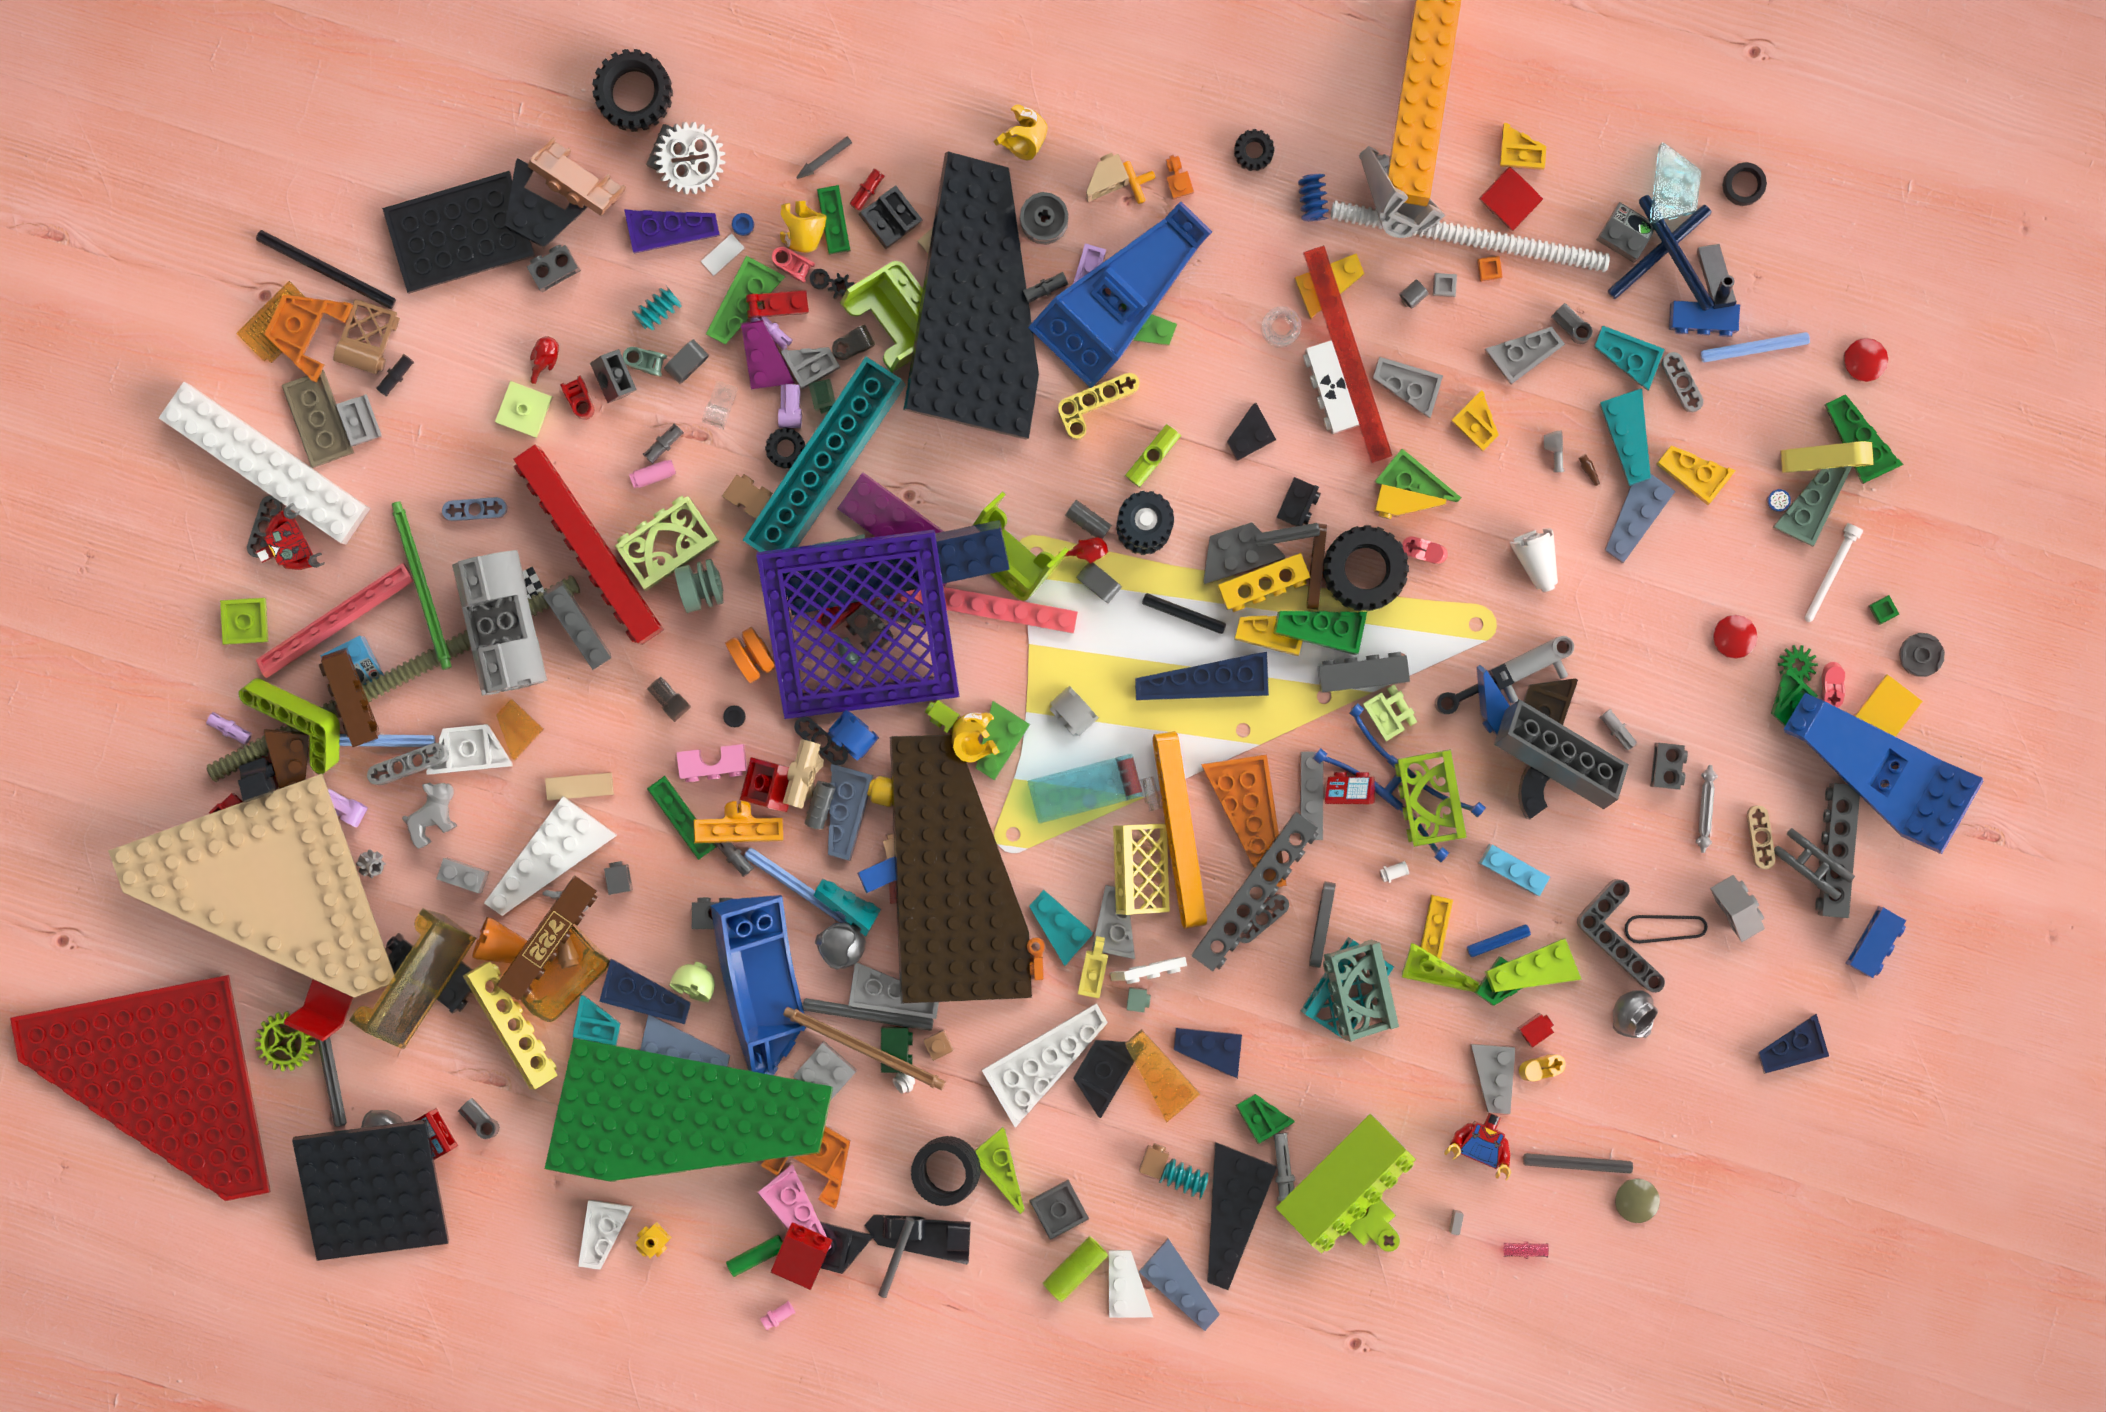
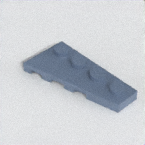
M1652 474L1650 479L1631 485L1605 551L1624 563L1675 491Z

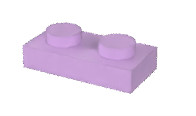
M1085 243L1074 283L1103 263L1106 249Z

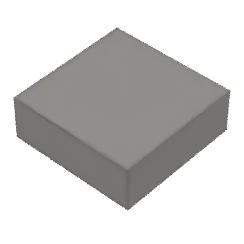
M1435 273L1433 296L1455 297L1457 274Z
M1453 1210L1449 1232L1454 1235H1459L1461 1232L1464 1214L1459 1210Z

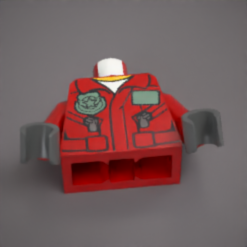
M291 503L283 511L272 517L265 529L266 536L264 539L268 546L256 551L262 563L275 558L277 564L282 565L285 569L303 570L311 567H320L325 564V562L319 563L317 561V556L322 555V553L313 555L295 520L300 511L293 513L290 508L294 503Z

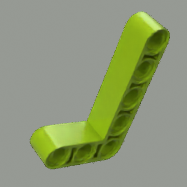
M259 678L253 679L239 690V698L245 705L310 735L309 763L315 773L324 774L339 762L340 723L335 714Z

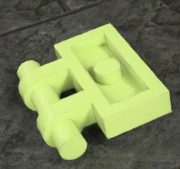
M1395 684L1387 688L1391 695L1388 699L1381 692L1363 703L1364 708L1385 741L1405 730L1401 724L1403 720L1406 719L1410 726L1418 722L1413 715L1415 712L1412 708L1408 707L1403 699V693L1398 691ZM1394 702L1402 712L1398 716H1396L1390 706Z

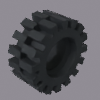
M1253 129L1252 131H1245L1235 143L1234 156L1237 159V163H1240L1242 168H1247L1248 171L1264 169L1271 162L1274 155L1273 140L1262 130L1257 131V129ZM1251 142H1257L1262 146L1263 153L1258 158H1251L1246 153V146Z
M791 428L777 429L769 435L770 437L766 441V455L777 467L791 468L806 444L802 436ZM782 440H790L794 444V452L788 457L781 456L777 451V446Z

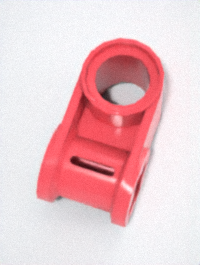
M778 247L772 253L774 265L802 283L806 282L805 277L810 268L815 266V263L785 247ZM784 252L788 255L787 262L778 263L776 256Z

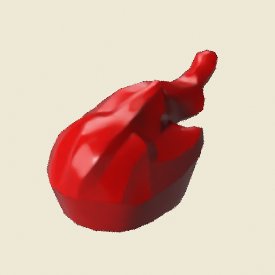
M544 336L538 339L532 350L530 360H534L535 364L532 368L530 381L532 384H536L539 374L547 365L548 370L551 371L556 364L559 344L552 337Z
M1099 537L1079 540L1078 544L1069 550L1064 557L1077 556V558L1084 559L1091 564L1108 553V547L1106 542Z

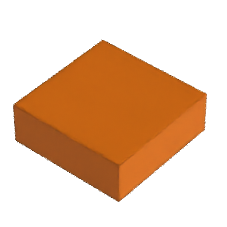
M1500 256L1477 259L1480 282L1503 278Z

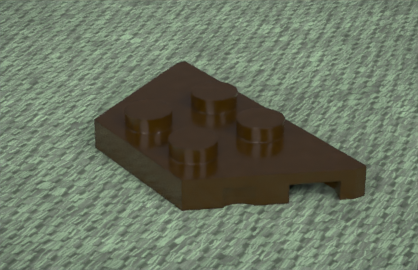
M1578 679L1531 684L1528 686L1523 702L1563 725Z

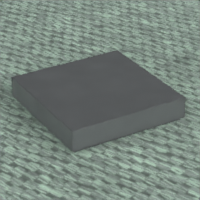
M1069 1179L1029 1200L1050 1240L1089 1220Z

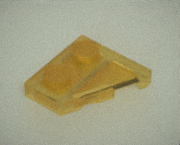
M513 699L496 714L509 752L514 760L544 730Z

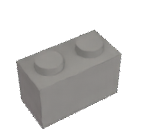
M447 857L443 858L436 879L476 893H482L489 871Z

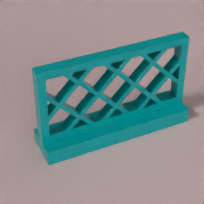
M1348 937L1340 950L1359 945V943ZM1344 958L1338 962L1339 973L1344 972L1345 968L1343 965L1349 966L1351 964L1350 960ZM1384 960L1387 967V975L1389 976L1394 966ZM1325 972L1300 1011L1341 1037L1337 1030L1336 1021L1338 1017L1334 1015V1002L1331 1000L1328 989L1330 981L1328 974ZM1357 975L1352 985L1357 986L1358 996L1351 999L1353 1001L1359 1000L1360 1005L1364 1007L1365 1002L1363 1003V999L1368 994L1362 995L1360 984L1365 982L1359 980ZM1329 1007L1330 1019L1322 1020L1317 1017L1321 1008ZM1354 1017V1019L1351 1021V1026L1353 1029L1357 1025L1355 1024L1356 1017Z

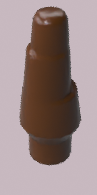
M1586 454L1579 457L1582 469L1588 474L1595 486L1599 485L1600 481L1593 462Z

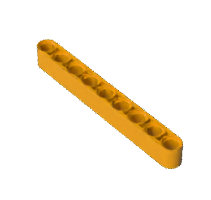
M1176 731L1154 734L1152 741L1181 924L1184 929L1207 925V914L1179 737Z

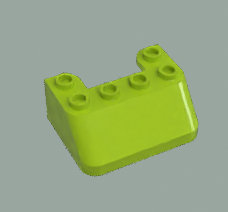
M900 261L890 262L846 290L840 301L842 307L851 316H860L871 310L894 341L895 345L888 348L883 355V361L891 373L909 363L912 359L923 288L905 264Z

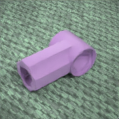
M781 385V408H779L778 412L779 428H801L800 385Z
M328 789L340 819L354 827H358L368 807Z

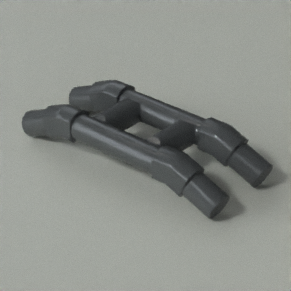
M1793 828L1789 829L1787 836L1805 850L1797 859L1780 846L1774 848L1775 854L1833 899L1837 900L1841 893L1824 881L1822 877L1829 868L1849 883L1854 879L1855 875ZM1811 855H1814L1823 862L1815 873L1804 865Z

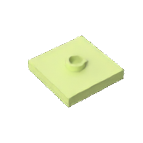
M510 381L495 422L537 438L553 397Z

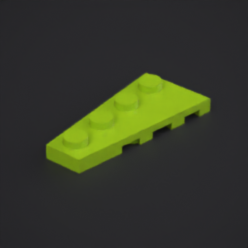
M1566 938L1484 971L1492 992L1582 980Z

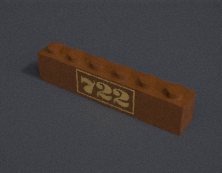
M574 875L496 985L518 1001L522 997L526 999L533 989L530 987L534 979L539 980L546 971L543 968L546 962H552L559 951L556 950L561 942L563 944L566 943L572 934L569 930L573 924L578 926L585 916L582 913L586 906L591 907L598 896L595 893L597 890Z

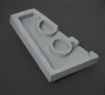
M1105 885L1092 950H1094L1096 936L1104 937L1103 953L1135 959L1130 915L1116 914L1115 887Z

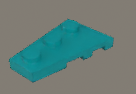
M825 879L821 880L813 895L832 911H840L845 915V921L850 925L855 923L861 928L860 933L865 937L881 911L873 903L867 902L857 897L854 893L846 891Z
M1045 890L1029 906L1063 965L1066 966L1093 935V932Z

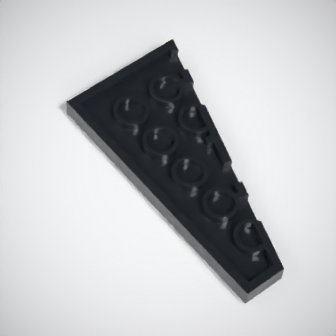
M1215 1142L1207 1281L1210 1284L1229 1290L1277 1166Z

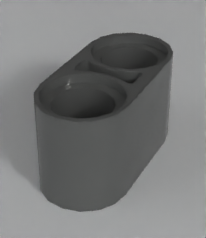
M693 339L665 365L664 369L681 384L706 361L709 354Z
M1088 562L1076 577L1107 604L1110 603L1122 588L1118 582L1094 563L1090 564Z

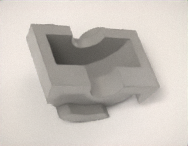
M1070 686L1050 703L1053 706L1050 708V711L1058 719L1061 716L1065 719L1067 724L1064 726L1072 735L1077 733L1080 736L1099 718Z

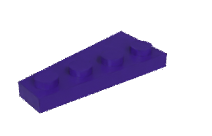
M624 209L634 254L720 236L715 213Z

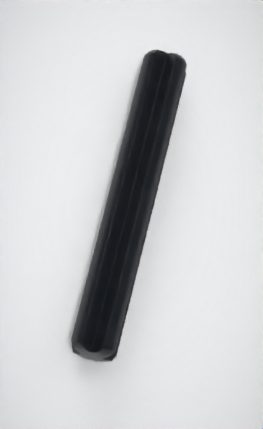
M1146 593L1142 600L1143 605L1216 633L1223 634L1226 628V623L1151 594Z

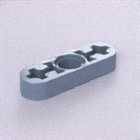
M498 497L453 500L443 505L442 514L450 521L500 518L506 514L508 507L506 502ZM497 501L499 505H502V509L498 511V514L494 510H487L488 515H485L486 508L484 502H487L486 506H495ZM465 503V517H462L463 512H456L455 517L447 513V510L451 509V505H454V508L462 509V504ZM473 503H478L481 507L480 513L476 516L469 513V506Z

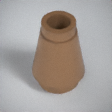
M569 937L565 944L561 942L557 947V951H559L558 964H561L562 969L579 965L578 959L580 957Z

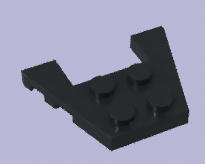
M517 158L505 228L545 248L588 207L584 205L581 208L578 205L569 203L565 210L526 189L525 186L534 171L528 167V163Z

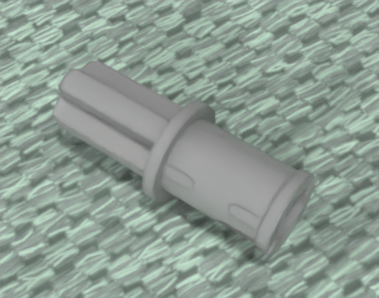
M1611 709L1599 717L1611 730V735H1615L1626 750L1636 745V740L1624 727L1626 724H1622Z

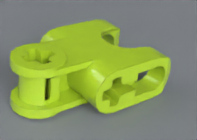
M1382 1199L1376 1204H1371L1367 1213L1350 1225L1349 1231L1363 1246L1373 1239L1382 1250L1391 1252L1396 1250L1400 1244L1398 1233L1389 1224L1396 1215ZM1393 1235L1392 1240L1394 1243L1391 1245L1389 1243L1384 1244V1236L1390 1237Z

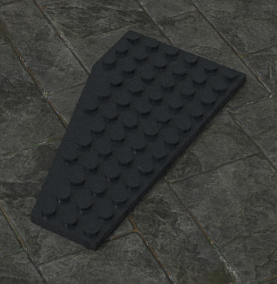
M949 151L945 153L903 410L1026 440L1029 439L1039 371L1033 332L1028 328L1031 325L1029 303L1023 292L1027 288L1008 167Z

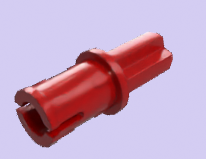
M873 168L865 182L859 185L860 189L850 201V205L854 209L861 210L869 197L875 194L874 190L884 179L885 176L882 173L879 174L880 171Z

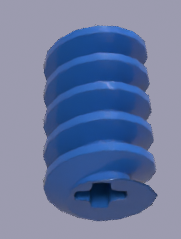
M1325 174L1305 175L1298 181V185L1304 186L1299 189V194L1305 195L1300 198V202L1306 204L1300 208L1302 212L1306 213L1301 217L1303 221L1313 222L1329 219L1323 217V214L1329 212V209L1322 208V205L1328 203V200L1321 199L1327 192L1320 190L1326 183L1319 182V179L1325 177Z

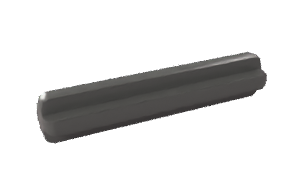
M1318 523L1257 533L1255 534V543L1259 547L1320 535V527Z

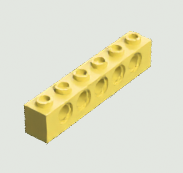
M484 962L463 975L529 1089L536 1090L558 1076L555 1072L557 1069L551 1058L548 1059L544 1053L546 1049L539 1039L536 1040L533 1035L534 1028L528 1020H524L520 1004L517 1001L514 1002L508 993L496 985L500 980L499 975H501L498 967L494 963ZM489 980L494 984V989L491 993L485 989V984ZM500 999L505 1002V1009L502 1012L498 1011L496 1007ZM511 1018L516 1021V1028L513 1031L508 1028V1021ZM523 1037L528 1042L524 1050L519 1047V1041ZM534 1056L539 1060V1064L535 1069L530 1065V1060Z

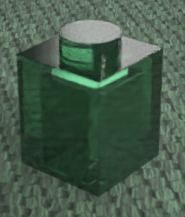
M826 379L808 384L815 411H820L821 414L828 413L836 401L831 380Z

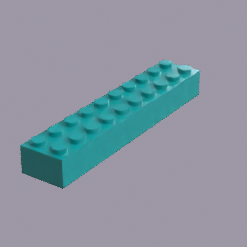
M867 356L864 358L743 538L745 543L758 552L799 546L905 388L906 384L901 378Z

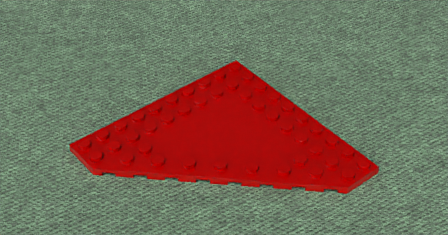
M229 975L10 1018L17 1057L20 1063L37 1072L39 1076L62 1089L63 1092L76 1101L86 1105L91 1111L114 1124L116 1128L139 1141L141 1145L153 1153H157L178 1170L191 1176L193 1180L216 1193L218 1197L224 1201L271 1192Z

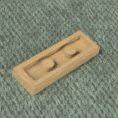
M612 773L545 778L547 800L561 799L562 796L569 799L614 795Z

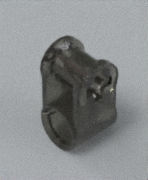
M862 325L835 340L832 345V352L836 359L847 360L856 354L872 348L876 344L866 325ZM838 345L847 346L845 354L841 351L837 352Z

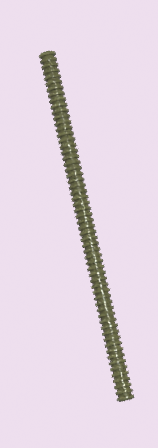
M570 575L568 576L569 579L566 580L564 578L562 580L572 596H574V593H580L579 585L574 577ZM539 591L537 596L532 595L531 599L528 598L531 615L536 616L537 612L542 613L543 609H549V604L543 597V592ZM467 630L464 631V634L459 633L458 637L453 636L452 640H446L450 657L454 656L456 658L459 653L463 654L464 650H470L471 645ZM435 648L433 650L428 649L427 653L422 652L421 656H415L414 660L412 658L409 659L408 663L406 661L403 662L402 666L398 665L397 669L392 668L391 672L386 671L385 675L380 674L379 678L374 677L372 682L367 681L366 685L362 684L368 702H371L372 698L377 699L378 695L383 696L384 692H390L391 688L396 689L397 685L402 686L403 682L408 683L409 679H415L416 675L419 677L422 672L425 674L428 669L433 670L434 666L438 667L440 662L437 660ZM330 700L329 704L325 703L321 707L335 714L337 718H341L338 716L335 708L336 701ZM282 725L280 727L281 731L302 732L289 725ZM265 735L262 736V739H256L255 743L252 741L249 746L246 744L243 746V749L238 748L237 752L233 751L231 755L227 754L225 758L221 757L219 761H213L212 765L208 764L207 772L211 779L218 782L219 778L224 779L226 774L229 776L232 771L234 773L237 772L240 765L261 759L263 755L265 757L268 756L269 749Z

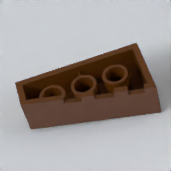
M348 648L322 656V663L319 664L323 677L327 676L329 684H327L328 691L331 697L334 696L337 714L339 717H342L343 728L347 738L349 737L352 747L378 739L379 727Z

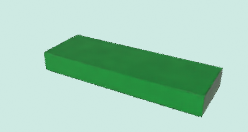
M839 185L817 189L821 214L827 215L824 231L829 255L851 251Z

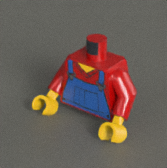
M1488 1113L1484 1124L1474 1121L1473 1123H1467L1457 1130L1450 1146L1444 1151L1445 1155L1450 1151L1454 1153L1452 1160H1455L1461 1154L1494 1169L1499 1167L1495 1175L1497 1179L1500 1173L1506 1175V1181L1511 1175L1509 1168L1511 1156L1509 1142L1503 1132L1496 1130L1501 1117L1492 1113Z

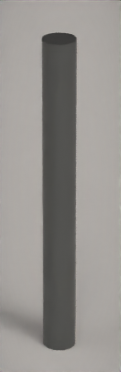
M907 1217L880 1288L878 1295L882 1298H886L913 1227L914 1219Z

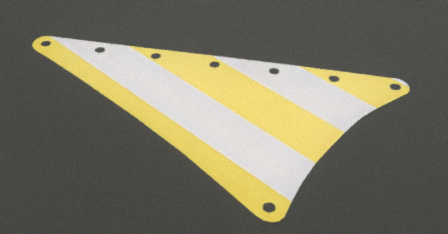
M1030 535L1020 540V543L1029 551L1033 547H1040L1043 551L1052 554L1054 557L1065 547L1071 550L1077 545L1038 535ZM1110 551L1093 562L1122 586L1110 603L1107 604L1076 578L1088 562L1077 558V556L1064 557L1056 569L1025 602L1078 611L1074 633L1027 625L1029 656L1025 721L1031 725L1023 737L1022 752L1014 780L994 831L995 841L1008 853H1020L1160 791L1152 741L1154 734L1177 732L1185 779L1204 771L1201 764L1226 761L1388 686L1381 685L1330 692L1331 700L1326 704H1322L1317 700V694L1320 691L1317 667L1322 666V661L1335 660L1336 664L1344 663L1345 658L1357 657V661H1364L1366 656L1379 654V659L1388 658V653L1401 652L1407 655L1410 676L1492 638L1496 633V618L1492 611L1479 604L1396 597L1392 602L1380 609L1356 611L1353 608L1343 606L1340 601H1336L1332 597L1331 591L1327 588H1321L1318 610L1307 609L1309 586L1305 585L1296 589L1294 585L1286 587L1287 592L1275 597L1273 593L1265 596V601L1253 604V601L1244 604V609L1233 612L1232 609H1226L1218 585L1240 576L1233 575L1204 585V570L1164 564ZM1259 580L1258 584L1261 589L1268 590L1270 588V581ZM1240 586L1238 588L1239 596L1242 598L1249 597L1250 589L1247 586ZM1148 593L1226 623L1224 633H1216L1143 605L1144 595ZM1279 611L1367 612L1358 655L1303 641L1299 656H1294L1234 640L1240 617L1277 616ZM1474 617H1478L1483 621V628L1477 632L1469 628V622ZM1267 652L1269 696L1136 700L1135 678ZM1068 686L1099 717L1080 736L1077 733L1072 735L1064 726L1067 724L1062 716L1058 719L1050 711V708L1053 707L1050 703ZM1240 723L1249 725L1250 734L1247 737L1242 738L1237 735L1236 728ZM1132 758L1140 789L1139 793L1127 795L1119 761ZM1093 794L1097 798L1096 806L1093 808L1085 807L1082 801L1085 795ZM1010 827L1019 829L1021 836L1017 841L1012 842L1007 839L1006 832Z

